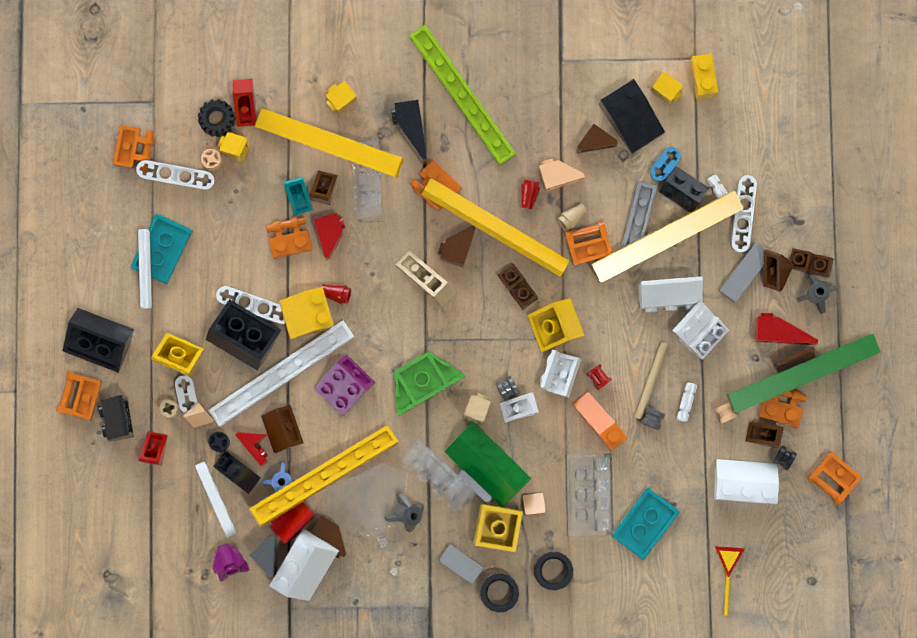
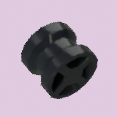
M214 432L209 437V447L216 452H224L230 446L229 437L223 432Z
M782 445L773 463L782 465L788 471L797 453L788 451Z

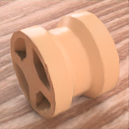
M207 149L202 153L201 162L207 170L216 171L222 165V157L217 150Z
M730 402L715 409L716 413L721 417V424L739 416V413L733 412Z

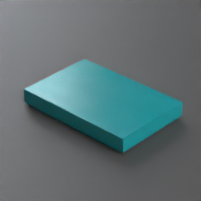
M156 213L148 229L150 231L151 278L168 285L193 230ZM139 250L130 267L138 272Z
M647 487L611 536L644 561L680 511Z

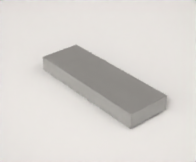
M755 243L719 292L736 303L763 267L765 249Z

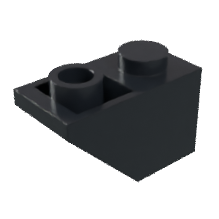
M227 451L223 453L213 466L248 494L261 479L260 476Z

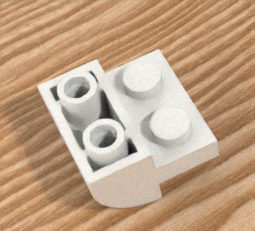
M699 301L672 331L686 348L703 360L726 335L729 329L718 317L714 316L704 303Z

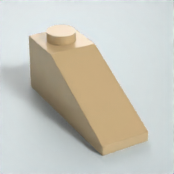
M410 250L395 264L441 307L456 294L447 281Z
M479 393L476 396L472 395L463 419L482 426L491 403L488 401V397Z

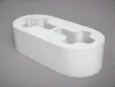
M178 377L175 382L180 409L187 413L189 411L188 408L183 407V404L186 403L185 396H189L190 402H194L191 408L198 403L195 386L190 377ZM183 379L186 382H190V385L187 386L188 393H184L182 387L179 388V384H182Z

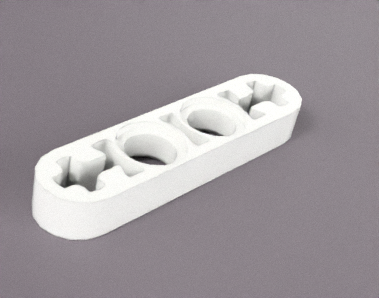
M149 160L139 162L136 167L137 174L144 179L199 189H209L214 184V177L208 171ZM148 164V168L154 169V165H158L157 177H152L153 172H147V175H143L140 167ZM163 167L171 170V176L167 179L162 178L159 174ZM182 171L190 172L191 180L189 182H182L179 175ZM194 172H198L199 174L197 175V177L203 178L204 175H208V179H211V183H207L206 186H203V183L201 181L196 180L197 185L192 184L194 181Z
M750 175L743 176L739 180L737 187L739 200L746 199L751 205L748 210H741L734 214L731 248L738 254L746 252L750 246L757 182ZM746 180H749V184L753 185V187L748 189V194H752V197L740 195V192L745 193V186L742 183H745ZM745 219L748 222V228L745 230L739 229L737 221ZM736 232L740 234L747 233V236L744 235L742 238V243H745L746 246H743L741 249H738V245H735V242H738L740 235H736Z
M228 286L219 288L216 293L217 300L223 305H226L229 298L223 301V297L220 294L225 293L226 290L233 297H235V293L239 294L235 300V303L238 305L242 297H248L250 305L245 309L265 320L286 325L284 319L280 321L278 315L273 314V318H270L273 313V306L277 307L275 309L276 312L282 313L280 304ZM266 303L269 305V312L264 315L258 312L259 305Z
M203 461L195 465L226 537L237 534L206 462Z

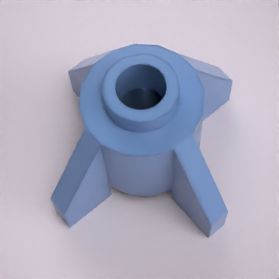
M282 462L280 472L276 473L272 480H263L262 484L272 485L275 491H279L294 481L286 473V463ZM281 478L286 481L284 486L278 484Z

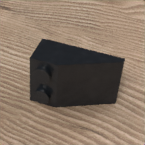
M634 79L599 102V106L631 154L665 133L645 94Z
M419 100L394 103L395 109H391L393 125H397L398 131L421 164L427 166Z

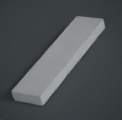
M638 181L621 248L645 237L657 190L656 185Z

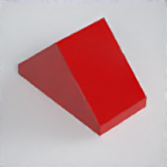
M148 431L139 456V462L162 466L168 435Z

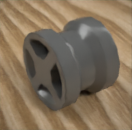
M511 376L507 377L503 382L499 381L496 383L505 401L509 399V396L519 394Z
M646 408V416L641 420V423L660 430V422L664 419L665 414L651 408Z

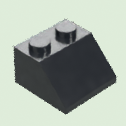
M118 395L101 400L99 414L101 418L104 417L105 425L102 426L103 437H107V441L110 442L134 438L128 398L124 395Z

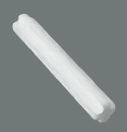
M140 229L138 231L140 307L142 309H150L152 307L150 231L148 229Z

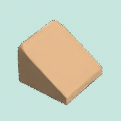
M197 403L183 415L194 428L214 421L200 403Z
M543 493L523 495L525 516L546 513Z

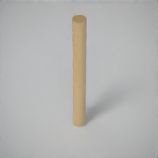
M661 342L634 417L636 419H643L668 344L665 342Z

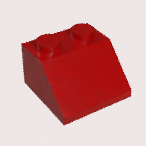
M302 502L272 520V524L269 527L285 544H288L316 514Z

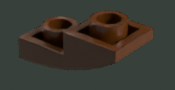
M792 248L789 261L794 264L793 270L830 278L834 259Z
M514 263L498 274L499 279L522 310L539 299Z

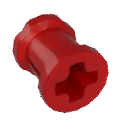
M601 364L586 374L596 384L597 390H600L612 380L611 377L608 378L603 372Z

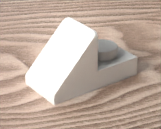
M528 393L500 403L505 423L532 416L539 412L534 393Z

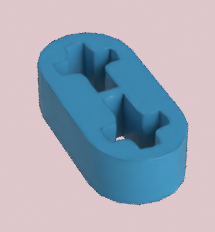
M670 147L662 153L650 170V176L653 181L663 182L673 171L681 159L678 149ZM673 152L676 154L674 157L676 161L671 160L669 164L665 163L668 159L667 153L672 154ZM662 165L666 167L663 170L664 176H655V169L659 170Z

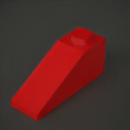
M761 313V316L756 317L755 342L798 345L818 344V339L779 317H773V313Z

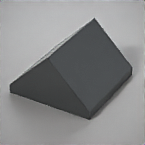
M270 535L249 555L269 577H275L276 535Z

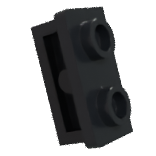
M676 166L659 192L691 213L696 209L709 187Z

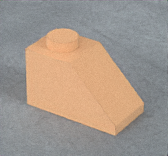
M545 160L539 166V173L545 192L584 181L585 178L584 173L559 160Z

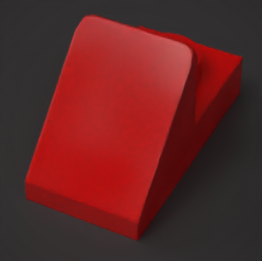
M243 432L235 434L261 467L268 463L266 459L268 454L261 446L258 449L256 447L268 436L267 434Z

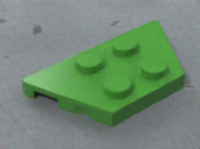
M430 351L394 371L398 417L465 378V374Z

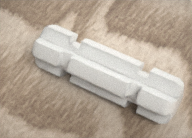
M717 175L707 179L709 186L713 187V192L717 198L728 194L723 184L719 183L720 180Z
M688 382L685 386L686 392L683 394L679 408L681 410L677 415V420L688 421V412H690L694 400L693 394L696 393L697 385Z

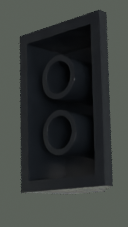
M229 299L209 328L206 340L258 371L271 351L281 329Z
M77 308L68 322L62 351L119 373L130 347L134 329Z

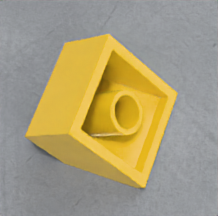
M323 287L304 291L279 300L290 340L326 331L334 326Z
M571 298L554 302L527 315L541 353L585 336Z
M166 333L153 353L151 360L192 378L199 366L204 348Z

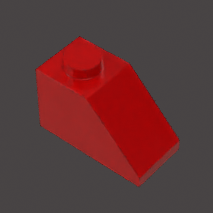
M253 79L233 80L232 94L237 127L255 126L257 117Z
M337 213L314 219L326 260H329L343 236L342 229H345L343 218H338Z

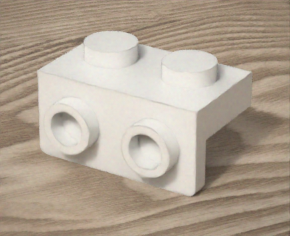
M552 350L547 358L546 371L540 380V388L569 398L581 359Z

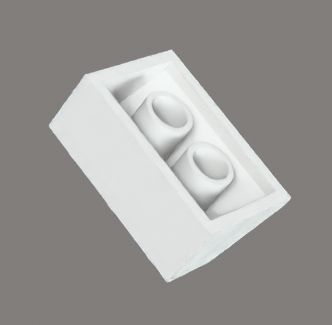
M703 277L641 281L638 286L640 310H645V313L658 312L657 309L665 308L666 311L678 310L677 307L684 306L686 310H691L699 301L703 303Z
M716 459L714 500L778 504L779 479L778 466L776 464Z
M304 529L293 544L272 580L270 587L286 597L310 601L339 550Z

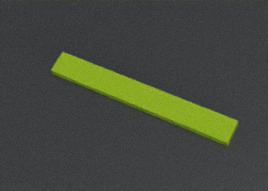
M423 25L410 34L409 38L498 165L501 166L516 156L513 148L427 26Z

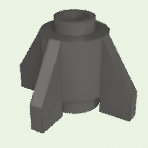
M811 274L808 276L811 286L808 288L806 295L797 298V302L808 299L810 302L818 304L819 311L823 314L826 312L825 300L828 299L830 292L837 290L836 286L829 287L824 282H818L815 276ZM816 290L821 291L822 295H818Z
M398 492L396 497L400 504L396 507L395 514L392 513L384 518L387 522L404 523L406 531L411 532L421 521L424 505L420 502L414 505L410 504L403 493Z

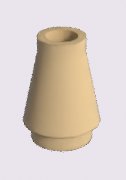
M580 203L561 213L557 221L565 231L573 230L582 217L588 213L587 209Z

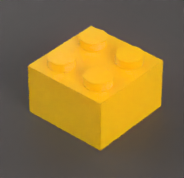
M480 503L474 544L476 546L516 552L523 512L517 509Z

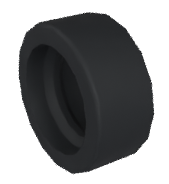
M549 552L543 554L537 560L534 574L537 582L542 587L548 590H559L570 583L573 577V566L566 555L560 552ZM550 559H558L565 565L566 574L558 583H550L542 575V567Z
M493 574L482 584L480 590L481 600L491 611L498 613L506 612L513 608L518 601V585L508 575ZM495 581L506 582L511 588V599L504 605H496L488 598V588Z

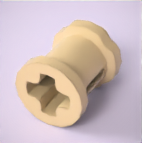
M171 400L163 401L159 408L160 413L168 419L176 418L180 412L179 405ZM167 405L175 408L172 410V414L165 412L168 409Z

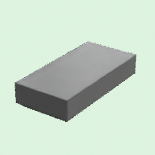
M462 470L457 475L486 504L492 499L465 471Z
M451 544L439 559L441 563L471 584H473L484 568Z

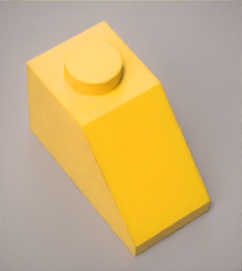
M227 132L226 137L222 136L218 147H220L219 151L221 154L243 163L251 144L248 138Z

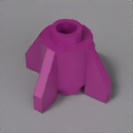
M223 544L215 551L212 568L214 574H218L220 582L237 572H248L250 570L247 562L233 545Z

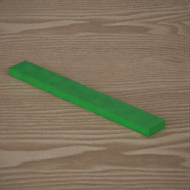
M870 334L727 394L733 412L738 413L881 353L874 334Z

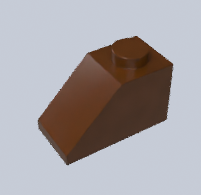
M470 226L447 238L445 244L441 243L438 254L441 255L440 260L464 267L476 227Z

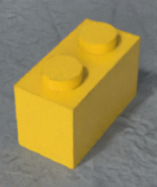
M712 53L692 56L690 67L696 100L716 97L718 87Z

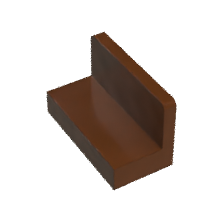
M814 346L774 363L777 373L815 358Z
M291 405L274 409L261 416L274 453L304 443Z

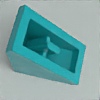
M303 177L283 182L294 216L313 210Z

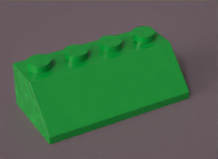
M474 422L444 451L500 507H504L531 479Z

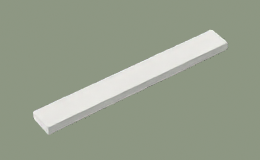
M344 320L208 411L218 426H223L355 338Z

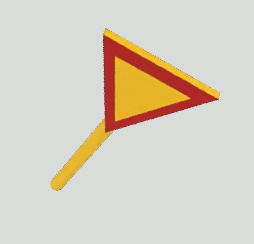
M715 546L726 572L724 616L727 617L730 574L745 548Z

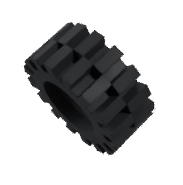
M212 99L209 103L205 102L204 106L200 108L198 121L206 134L212 137H220L232 131L231 128L235 125V115L227 102L217 99V101ZM214 111H220L224 114V121L218 126L212 125L209 122V116Z

